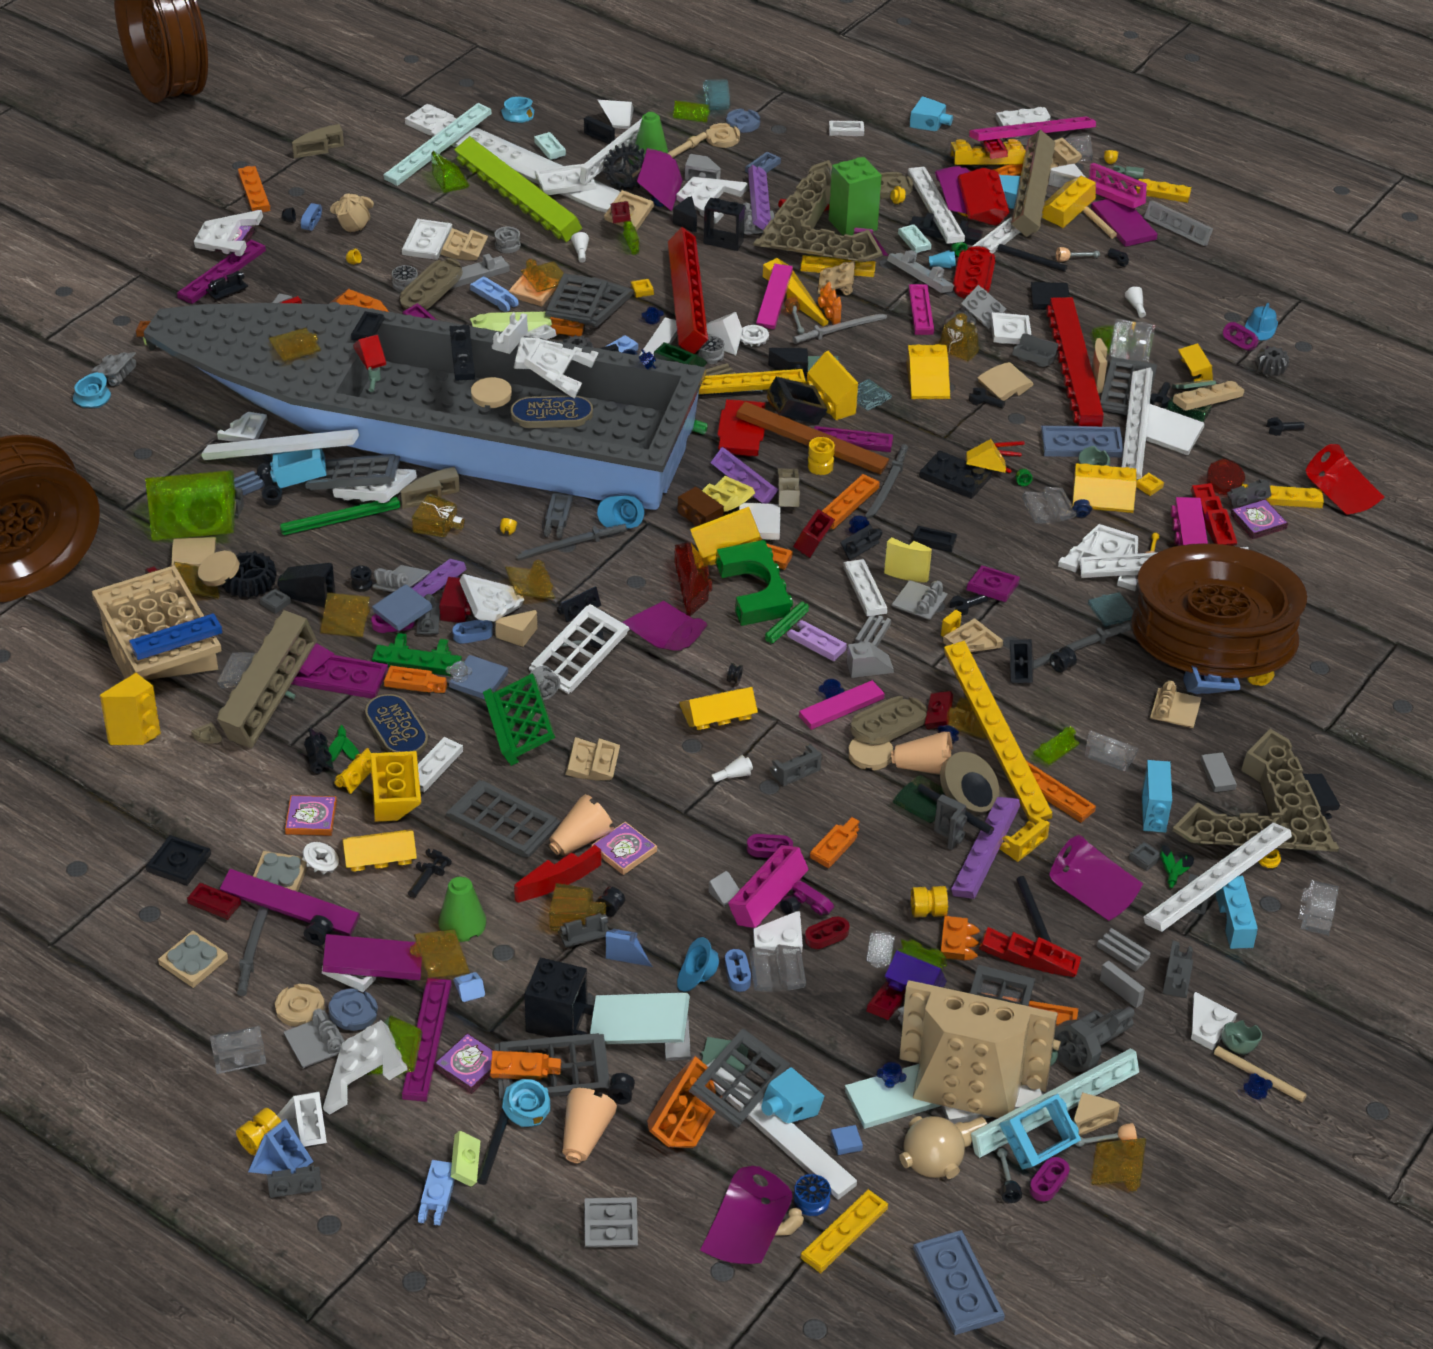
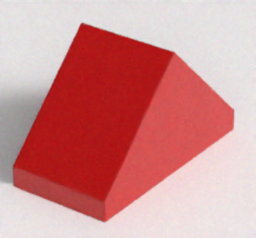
M378 335L359 339L353 344V348L367 370L369 367L374 369L386 365Z

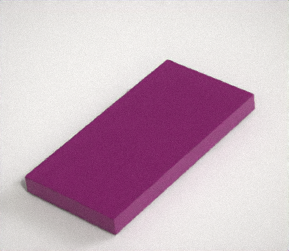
M1110 199L1092 202L1091 209L1117 233L1116 237L1125 247L1157 239L1158 234L1135 208H1130Z
M333 655L309 676L299 671L291 685L373 699L377 696L387 674L388 664Z
M326 934L322 972L420 980L423 943Z

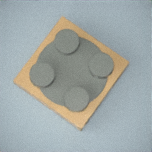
M263 851L253 877L298 892L307 870V862L303 861V857Z
M191 931L158 959L160 966L194 988L228 959V955L195 931Z

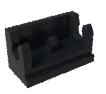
M1303 774L1319 803L1322 816H1325L1326 820L1331 819V813L1326 812L1338 810L1341 805L1323 774Z

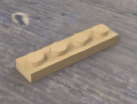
M1227 381L1176 394L1173 397V402L1186 411L1243 397L1244 389L1234 381Z

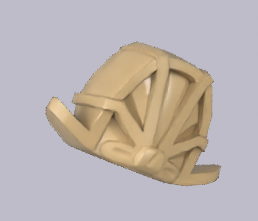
M348 193L344 194L339 201L333 203L330 211L336 214L340 225L345 231L350 233L361 231L368 220H370L369 209L374 206V202L368 197H360L356 194Z

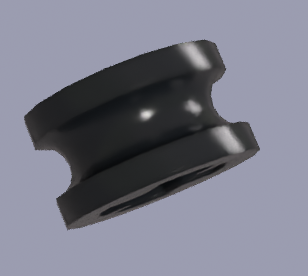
M731 663L727 673V682L734 681L735 684L740 683L743 674L742 665L737 667L734 663Z

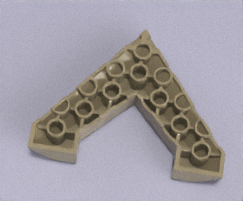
M829 160L810 168L807 177L800 181L794 194L787 198L775 214L774 219L764 228L762 236L753 243L754 246L842 258L859 263L883 256L869 229L854 235L845 234L844 236L835 234V231L822 228L821 230L814 229L827 204H830L832 164Z
M1269 729L1246 753L1241 769L1242 772L1260 782L1270 816H1258V813H1240L1239 817H1227L1226 814H1216L1197 802L1172 829V831L1189 842L1198 845L1221 844L1242 846L1274 822L1290 829L1292 837L1277 848L1339 851L1337 842H1334L1330 835L1331 829L1325 816L1321 814V808L1308 780H1305L1302 774L1301 764L1291 750L1290 740L1272 729Z

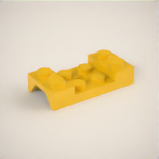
M958 139L956 142H951L950 156L954 157L955 165L1023 164L1026 150L1017 139H1009L1008 142H1003L1008 151V157L990 159L983 147L974 146L972 149L969 142Z

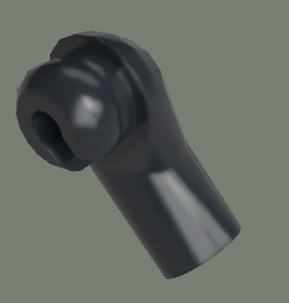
M1113 248L1109 249L1108 257L1116 259L1119 266L1124 267L1128 265L1129 258L1127 253Z

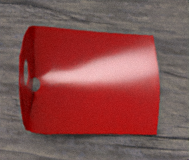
M1338 444L1325 446L1307 465L1306 474L1309 479L1346 515L1368 510L1385 498L1351 463ZM1329 451V458L1325 462H1321L1322 456ZM1320 472H1325L1324 476H1319Z

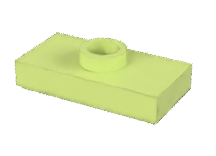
M458 1131L454 1135L450 1177L471 1187L477 1183L480 1140L462 1131Z

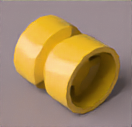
M816 437L809 442L807 467L811 473L826 475L833 470L835 444L831 439Z
M932 886L930 890H927L926 887H912L911 911L913 918L926 917L928 913H931L933 917L947 916L948 895L946 886Z
M263 1108L253 1116V1122L247 1121L236 1130L239 1142L253 1156L256 1155L264 1134L281 1122L280 1118L269 1108Z

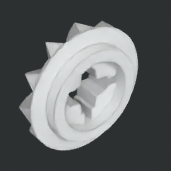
M748 325L742 328L740 341L744 345L750 344L751 347L753 345L759 347L760 344H766V341L769 340V332L762 326Z
M321 842L307 844L302 852V860L307 862V867L314 868V872L320 870L322 874H325L327 871L332 873L339 864V857L335 850ZM316 857H317L318 859L325 857V859H324V860H317Z

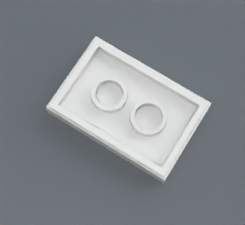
M583 164L535 170V177L539 187L547 195L596 189L594 179H591L586 184L580 183V170Z
M417 219L402 248V255L438 260L452 229V224Z
M1150 404L1146 441L1189 455L1204 428V423Z
M743 503L740 505L739 510L746 507L750 508L762 539H780L779 504Z

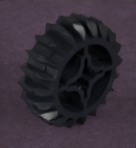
M622 143V148L615 145L616 151L610 149V155L605 156L607 161L603 162V165L606 167L603 169L604 173L607 174L606 179L611 180V185L616 184L617 189L623 186V191H626L627 187H630L632 191L634 185L640 188L637 182L640 172L633 178L632 174L634 171L642 168L645 158L644 148L639 150V145L637 144L632 148V143H629L628 147H625V144ZM628 155L636 156L640 161L631 160ZM623 156L622 161L620 163H616V165L613 166L615 161L619 157ZM626 160L629 164V173L627 172V169H625ZM615 173L625 174L627 179L621 178Z
M248 550L246 553L238 552L236 557L240 563L239 570L233 578L230 579L228 577L225 580L222 588L225 589L226 593H231L232 597L236 595L239 598L247 596L249 599L250 596L258 597V594L265 595L266 590H271V587L275 585L277 571L274 561L270 559V556H265L264 553L257 554L256 550L252 553H249Z

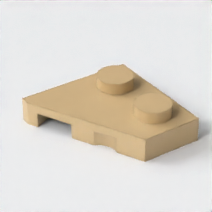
M975 618L943 637V643L947 646L965 640L970 652L996 649L1003 646V640Z

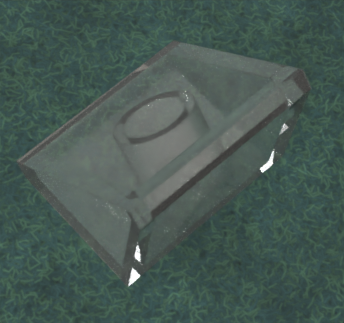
M1090 730L1085 757L1126 772L1138 753L1139 748Z

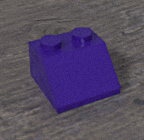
M896 950L885 974L889 987L900 992L903 989L906 990L908 980L942 988L947 982L941 968Z

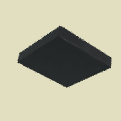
M1031 282L1030 289L1033 309L1046 310L1047 305H1050L1051 298L1070 297L1068 283Z
M169 835L146 865V872L188 886L210 857L211 849Z

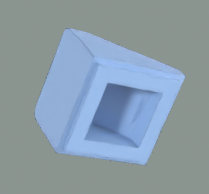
M476 972L453 979L463 1002L485 996L483 980Z

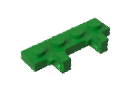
M398 633L395 643H390L389 646L377 645L372 662L388 664V668L390 666L428 670L432 671V674L454 676L461 667L462 656L452 655V651H449V640L440 639L437 650L432 649L431 652L409 649V646H406L407 635Z

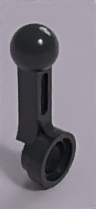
M262 463L257 467V475L262 478L265 487L261 493L262 500L267 505L275 506L282 500V490L278 486L273 485L270 464Z

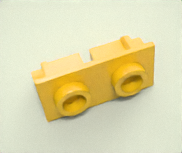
M366 748L363 753L357 754L355 759L348 765V768L335 777V785L337 787H346L349 794H351L371 773V752L369 748Z

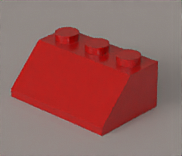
M981 168L957 177L968 218L998 226L1010 213L997 171Z

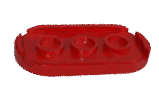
M972 246L959 254L953 282L954 292L958 296L966 299L978 285L989 293L995 268V255L990 253L989 249L981 246Z

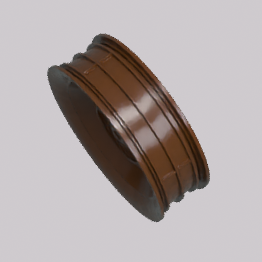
M114 0L115 17L122 50L131 75L141 93L152 103L162 102L169 96H179L181 93L190 95L200 94L206 85L208 76V49L204 24L197 0Z
M9 435L0 437V602L16 600L52 586L62 579L84 557L98 529L100 509L94 489L83 476L76 472L72 460L60 446L38 436Z
M1200 543L1180 545L1162 550L1148 558L1141 566L1137 579L1140 591L1138 606L1132 615L1131 628L1139 644L1162 662L1193 673L1192 666L1197 667L1199 675L1204 676L1210 674L1220 676L1221 678H1247L1276 671L1288 664L1296 655L1299 647V634L1297 630L1300 624V616L1307 604V591L1300 578L1282 563L1245 548L1223 544Z

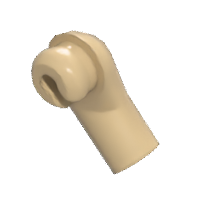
M798 1208L790 1209L788 1213L789 1218L781 1222L775 1236L793 1234L803 1224L804 1217L802 1216V1211Z

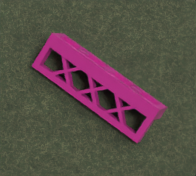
M1096 163L1090 164V176L1088 179L1096 182V194L1133 209L1146 203L1147 183ZM1096 170L1100 173L1101 178L1096 177ZM1108 175H1110L1115 182L1114 184L1110 182L1109 178L1107 177ZM1122 180L1125 181L1126 185L1128 186L1127 189L1123 187L1121 183ZM1135 185L1140 187V194L1135 190Z

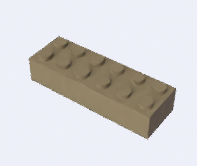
M283 610L280 617H277L271 632L265 636L263 645L254 654L250 666L243 672L237 687L231 691L229 700L218 713L217 720L230 741L251 749L253 748L317 642L307 618Z

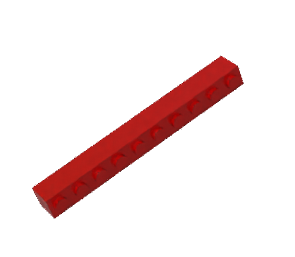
M681 227L668 241L676 325L680 348L695 354L708 341L696 236Z
M1073 297L1051 298L1050 305L1046 307V315L1050 317L1049 327L1053 328L1052 339H1055V342L1059 344L1057 350L1058 362L1061 363V374H1064V386H1067V398H1070L1073 422L1077 426L1102 427L1104 413Z

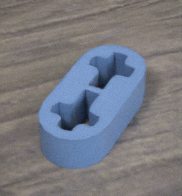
M314 203L309 205L301 219L302 229L309 231L314 229L322 215L321 205Z
M478 619L458 623L453 627V640L460 644L486 640L493 635V624L489 620L482 621Z
M729 950L725 955V969L729 985L734 991H746L751 985V972L747 956L742 950ZM734 960H737L738 966H735ZM737 975L741 976L742 981H739Z

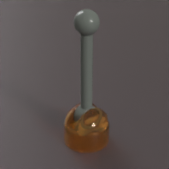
M789 298L784 302L785 309L789 314L793 313L798 327L797 333L802 335L805 330L801 327L797 312L800 310L799 301L797 298Z

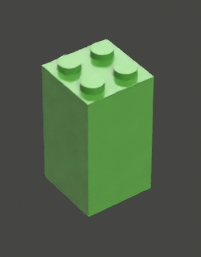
M858 157L832 165L829 221L843 236L845 234L854 235V228L873 229V231L878 229L882 175L865 157Z

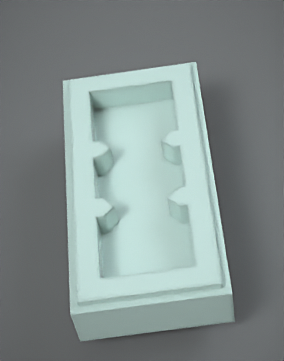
M915 225L898 229L899 236L916 253L931 249V243Z

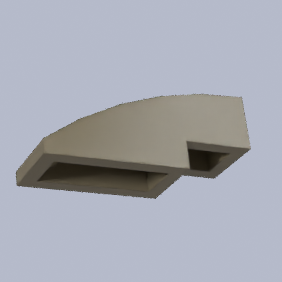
M340 124L314 130L292 141L293 158L328 153L330 148L344 146L343 131Z
M455 466L430 473L400 491L402 509L425 505L424 502L426 504L442 501V495L460 492L459 476Z
M778 468L779 506L799 507L798 469Z

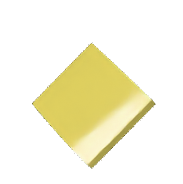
M724 476L715 486L708 484L702 490L722 504L724 512L740 506L755 494L753 487L727 476Z
M891 537L887 541L884 573L907 581L927 582L929 580L932 549L915 541L908 545Z

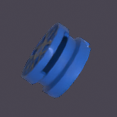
M807 1174L796 1182L794 1189L795 1207L800 1209L804 1215L818 1216L823 1214L830 1204L831 1187L829 1182L824 1177L816 1174Z

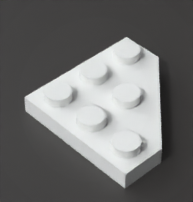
M1037 107L1034 109L996 113V120L999 126L1050 121V115L1045 107ZM1033 135L1009 137L1007 140L1017 139L1022 145H1027L1028 139Z
M398 469L395 481L391 482V484L333 489V494L335 498H343V500L360 499L363 502L375 500L379 503H385L390 501L394 495L400 493L404 487L417 478L416 470Z
M462 574L459 580L472 612L479 620L494 622L520 608L524 602L519 588Z

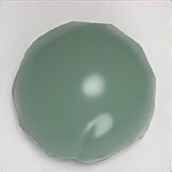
M1096 446L1084 448L1079 453V464L1110 466L1111 460L1106 451H1100Z
M1244 1020L1236 1023L1229 1022L1222 1029L1223 1043L1228 1049L1237 1054L1244 1055L1252 1052L1262 1040V1032L1257 1025L1247 1027Z

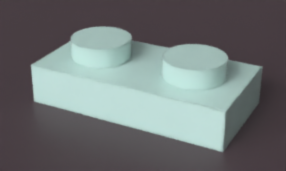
M550 132L534 136L535 144L550 160L566 155V149Z

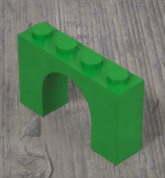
M765 540L717 549L715 563L721 578L753 574L762 578L768 585L766 589L760 592L736 597L735 612L741 626L783 618L790 612V608L793 607L792 597L786 592L785 580L781 579L779 566L777 563H774L772 549L767 547Z

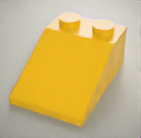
M939 344L908 345L906 364L911 399H950L947 346Z

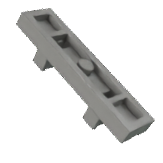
M1153 200L1149 202L1144 218L1203 246L1208 245L1213 228Z
M909 250L905 254H889L887 261L940 293L953 291L954 284L942 278L944 269L938 266L933 267L930 271L915 262L917 257L915 251Z
M490 254L483 255L482 262L462 267L463 272L460 280L450 289L473 283L483 276L489 278L509 272L510 266L502 256L492 258Z

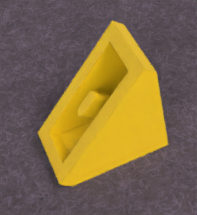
M992 439L966 452V464L1006 472L1005 460Z

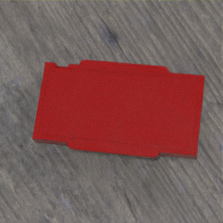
M726 399L725 409L721 411L718 438H720L719 450L723 447L732 454L758 456L760 441H763L765 428L739 419L736 415L744 402L765 409V402Z

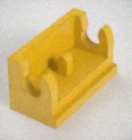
M1198 343L1178 349V354L1182 357L1181 361L1187 365L1191 375H1202L1193 381L1213 380L1212 365Z
M1032 814L1029 816V819L1034 821L1036 825L1028 821L1013 836L1005 835L1002 838L1005 842H1002L999 849L1019 862L1048 838L1050 823L1047 820L1044 821L1037 815Z

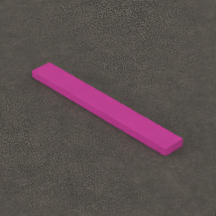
M1084 116L970 130L969 137L977 141L1034 135L1039 130H1042L1044 133L1092 128L1096 127V121Z

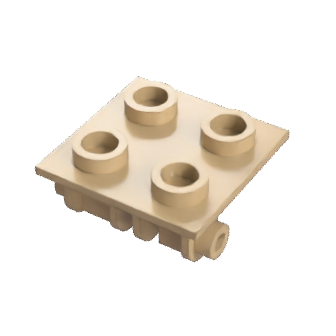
M855 261L845 262L839 266L820 271L818 294H820V289L824 288L828 282L831 283L832 290L840 288L845 295L851 294L854 283Z
M1167 681L1164 683L1163 689L1158 688L1150 718L1194 728L1202 698L1176 692L1175 683Z

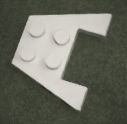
M692 177L676 194V200L681 203L687 197L692 196L695 209L700 211V215L704 217V207L710 197L719 198L723 192L741 197L748 190V183ZM714 212V223L716 224L724 214Z
M262 210L205 221L194 240L195 248L209 251L219 249L225 254L235 252L236 256H242L247 247L245 241L232 240L240 226L259 225L263 218Z
M537 339L526 357L524 365L569 396L575 398L582 383L565 376L564 373L572 360L592 368L597 359L598 352L591 351L589 354L581 352L582 348L574 347L571 350L563 348V344Z
M1098 524L1082 539V542L1077 547L1074 546L1066 557H1062L1059 560L1058 567L1076 572L1080 565V557L1138 554V536ZM1137 575L1120 576L1117 586L1135 591Z
M382 1020L342 1043L323 1105V1110L329 1115L347 1105V1085L383 1064V1075L388 1080H391L407 1070V1065L401 1059L402 1055L395 1046L396 1042L388 1025Z

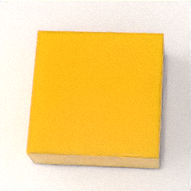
M649 279L631 282V289L634 290L636 298L654 295V289Z
M1150 473L1136 481V487L1149 496L1164 486L1162 480Z
M954 610L942 620V637L960 627L961 612Z

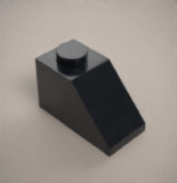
M769 348L768 365L777 371L803 369L804 377L807 378L808 349Z

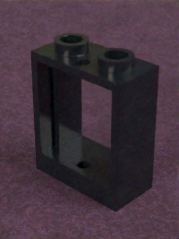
M710 197L704 207L703 244L738 251L744 242L745 205ZM714 212L736 216V234L714 229Z
M776 376L767 391L780 416L819 425L822 418L826 415L827 407L815 386Z

